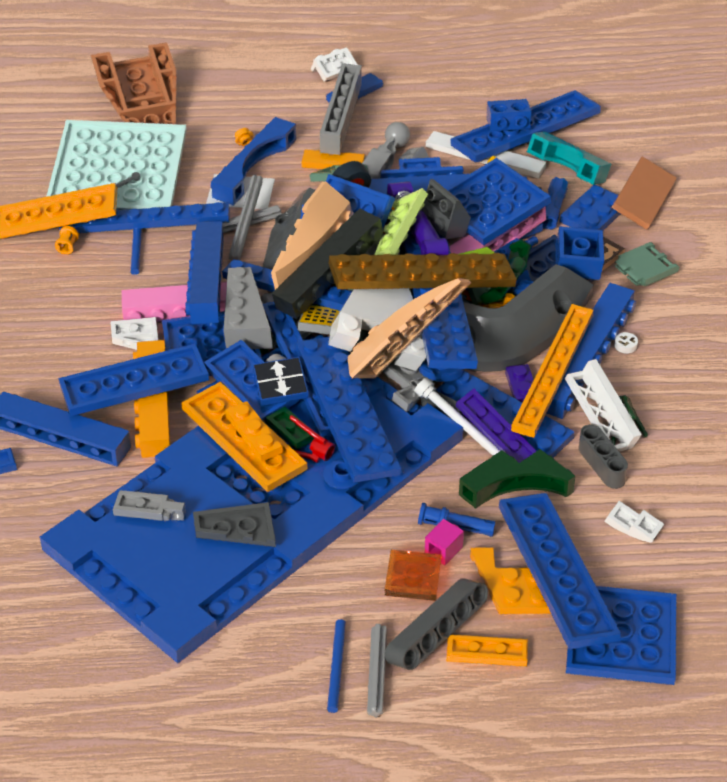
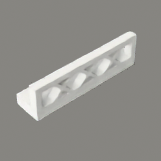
M596 359L590 360L583 371L567 374L565 380L590 423L598 426L608 438L609 435L618 438L621 444L614 446L619 452L632 449L642 434ZM583 379L587 386L586 389L579 386L575 380ZM589 397L595 400L598 406L590 405L586 398ZM598 416L607 419L609 426L600 423Z

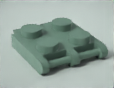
M652 242L619 255L614 265L624 275L628 274L626 277L636 286H647L678 272L680 268L677 264L671 263L665 253H660Z

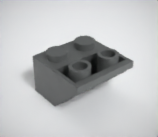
M430 179L426 191L428 195L421 211L426 214L436 232L443 238L464 237L470 222V215L459 199L434 179Z

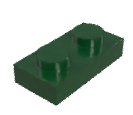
M284 406L267 416L266 424L297 451L312 442L314 438L290 420L291 415L298 420L300 419Z

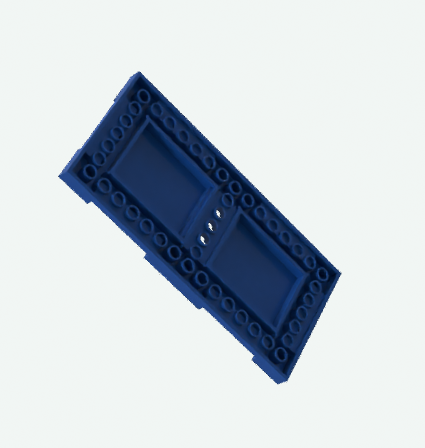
M379 377L366 378L377 388V393L370 396L369 399L401 466L400 475L362 481L353 488L346 490L330 487L323 478V471L329 463L343 460L333 435H329L323 438L335 444V451L328 461L320 459L316 463L311 459L303 458L307 462L306 471L267 492L198 425L155 455V463L115 492L85 513L78 509L41 535V547L47 555L176 663H179L463 440V426L428 403L423 407L416 403L406 412L392 401L393 393L398 391ZM299 399V402L288 408L309 428L320 435L303 399ZM312 442L308 443L307 445L303 446L297 451L312 454V451L310 450V445ZM341 471V472H338L337 474L345 475V474H347V472ZM241 475L247 477V478H245V479H243V478L236 479V477L241 476ZM256 488H262V489H264L262 492H261V491H255V492L252 491V490H254V489H256ZM124 490L168 495V499H172L174 502L185 503L186 514L184 520L169 519L168 521L115 516L113 514V507L119 491ZM272 501H280V502H281L279 505H278V504H272V505L270 504V502H272ZM269 502L276 547L196 538L193 512Z

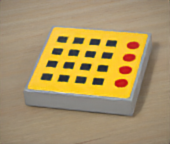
M311 305L306 312L302 313L298 322V330L330 334L331 326L340 311Z

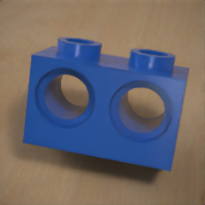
M528 100L487 101V122L490 131L530 129L531 109Z

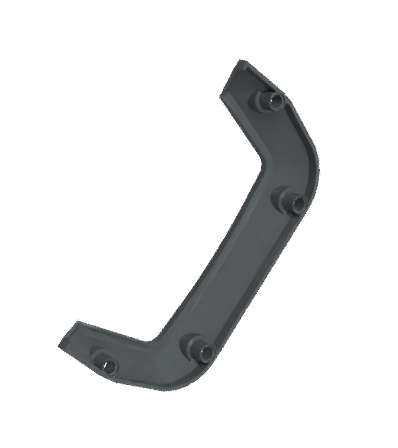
M308 188L300 193L283 214L276 216L275 225L271 230L263 263L264 268L273 269L281 251H286V241L289 235H294L297 229L294 225L296 220L301 217L302 205L307 202L315 192V189ZM555 264L503 307L486 308L463 302L478 360L477 369L469 370L483 372L504 371L508 366L523 365L552 345L571 304L582 307L587 305L593 295L594 285L568 268ZM409 288V290H410V292H411V295H412V297H413V300H414L413 290H412V288Z

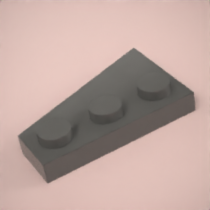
M269 502L193 512L196 538L276 547Z

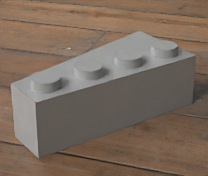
M251 267L228 268L224 317L226 348L241 339L251 349L273 348L270 326Z

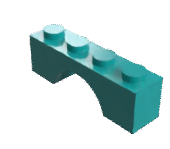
M547 132L533 133L527 149V153L537 158L569 167L577 173L576 177L592 185L605 183L612 165Z

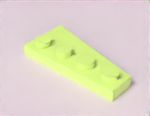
M423 188L394 201L393 207L395 210L391 211L388 216L391 222L384 227L383 232L386 235L380 239L375 255H397L399 253L401 243L408 237L407 232L409 228L416 222V215L425 205L424 201L428 193Z

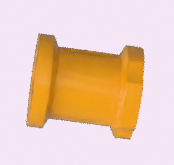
M71 226L62 227L60 238L55 242V249L61 254L72 253L74 250L73 244L79 238L78 231Z

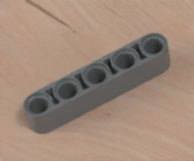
M465 578L459 579L388 644L385 650V660L387 663L407 670L415 669L487 601L488 587L481 582Z

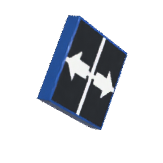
M300 357L253 364L261 406L309 398Z

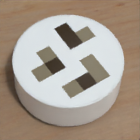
M623 332L616 336L614 346L617 351L624 354L636 351L638 339L634 334Z

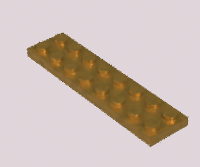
M432 253L427 255L340 254L329 256L328 262L337 289L436 288L457 278L469 279L471 284L467 288L515 287L517 280L505 254L450 253L448 255Z

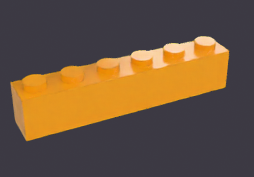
M165 340L137 342V351L133 352V359L166 351ZM168 391L134 400L135 414H139V417H135V431H139V434H135L136 449L141 448L142 458L155 457V455L170 446Z

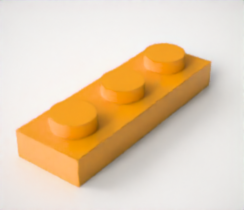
M247 401L226 410V417L260 462L283 453L282 445Z

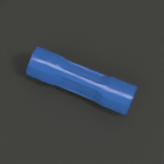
M555 177L550 182L548 195L551 196V203L545 206L546 220L542 222L543 229L552 230L557 226L562 202L568 190V182L564 178Z

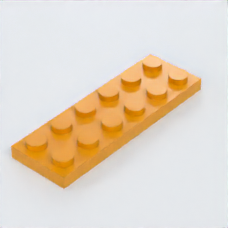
M115 183L2 205L0 206V238L5 239L10 236L25 235L30 232L45 231L50 228L115 216L117 186Z
M222 382L181 402L182 410L267 492L307 470V462L268 425L266 426L282 445L283 453L260 462L226 417L227 409L243 402Z

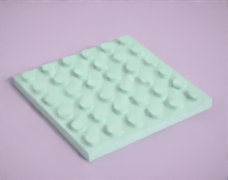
M66 120L47 196L111 183L118 184L131 177L132 173L138 172L140 174L139 180H133L117 188L116 210L172 206L187 132L186 125Z

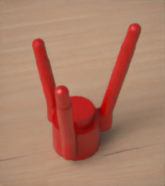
M291 415L290 420L314 438L310 445L312 454L294 451L301 457L311 459L316 463L320 459L328 461L335 451V444L318 435L303 422Z

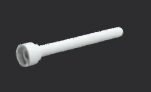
M427 377L416 386L414 390L416 394L421 398H429L452 420L463 426V429L492 456L499 452L484 434L435 391L434 383Z

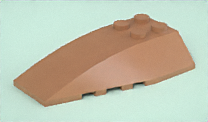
M167 42L148 45V57L113 62L110 52L91 55L99 86L124 122L176 124V68Z

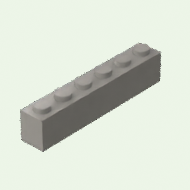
M342 63L320 131V153L341 154L362 85V65Z

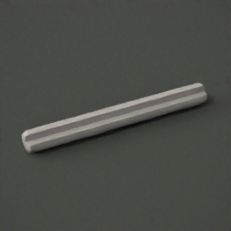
M253 175L229 253V260L231 261L233 259H241L262 186L263 178L261 176Z

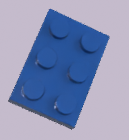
M593 185L560 215L559 222L572 228L604 231L621 214L611 208L618 195L600 186Z

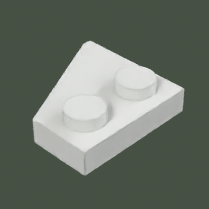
M156 317L111 321L112 343L137 350V342L157 341Z

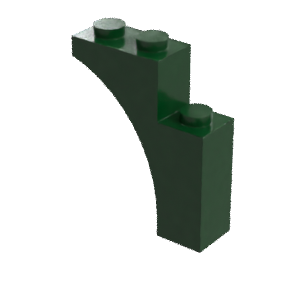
M541 449L520 463L514 457L501 450L460 478L459 496L475 509L499 495L521 490H541L568 497L574 493L576 476Z

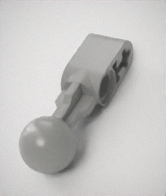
M391 123L385 130L386 142L378 148H372L362 164L367 165L371 179H379L381 170H390L393 165L396 148L403 147L409 142L410 130L404 123Z

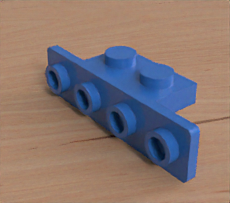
M440 157L399 159V169L381 170L380 178L463 174L464 170L463 166L441 167Z

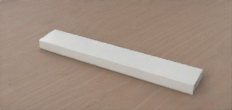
M433 131L426 141V148L469 159L451 146V138L454 136ZM504 151L494 155L517 173L539 179L546 168L545 161L513 152ZM491 157L480 161V163L487 164Z

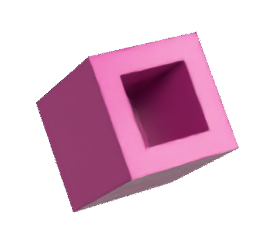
M443 519L425 537V554L446 565L463 548L464 531L457 525Z

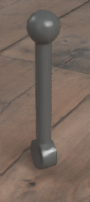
M138 172L132 173L131 177L116 184L117 188L133 180H139L140 174Z

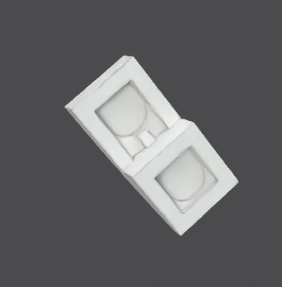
M618 501L604 521L631 537L652 543L664 523L645 510L639 515L620 501Z

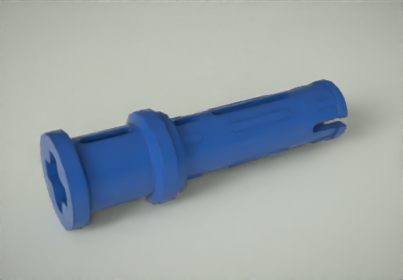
M422 503L418 519L419 525L426 523L435 526L445 519L457 525L463 531L484 534L493 537L496 521L449 512L447 507L442 509L430 507L426 503Z

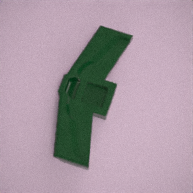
M524 240L516 241L509 246L508 262L516 279L525 271L531 250V245ZM491 287L488 292L480 296V299L485 305L502 299L511 287Z

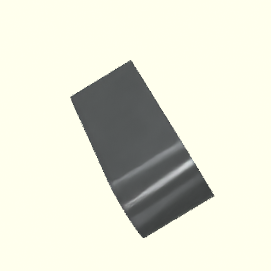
M592 424L583 426L580 431L579 452L606 486L613 489L623 487L628 468L626 459L598 426Z

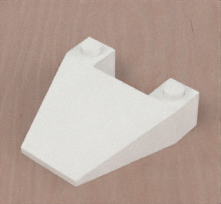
M409 288L353 289L331 326L328 345L351 351L359 340L361 329L370 331L413 300ZM421 333L395 358L394 365L415 371L426 359Z

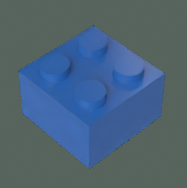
M559 226L555 244L556 264L568 268L584 279L600 280L604 265L603 230Z

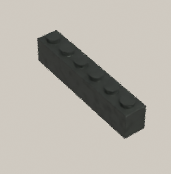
M362 209L355 212L272 292L276 309L295 319L306 312L335 283L328 264L329 256L365 254L383 235L380 218Z

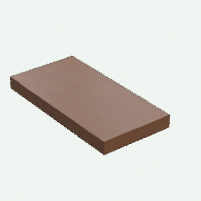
M642 156L611 208L641 227L648 229L677 177Z

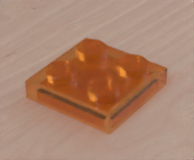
M391 550L385 584V596L436 601L442 555Z

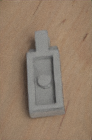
M120 490L113 507V514L115 516L168 521L169 519L184 520L186 509L185 503L174 502V500L168 499V495Z

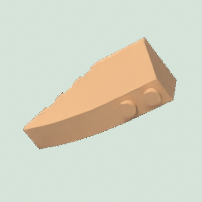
M322 182L302 208L304 215L302 219L296 220L294 226L297 229L294 235H289L286 241V251H281L271 271L275 289L354 214L351 210L350 202L327 182Z
M457 278L415 298L394 312L380 325L373 327L368 332L369 336L364 341L357 343L353 347V352L348 356L349 375L352 378H376L471 284L469 279Z

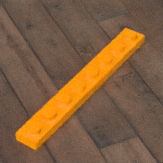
M571 304L512 423V432L535 437L593 317V309Z

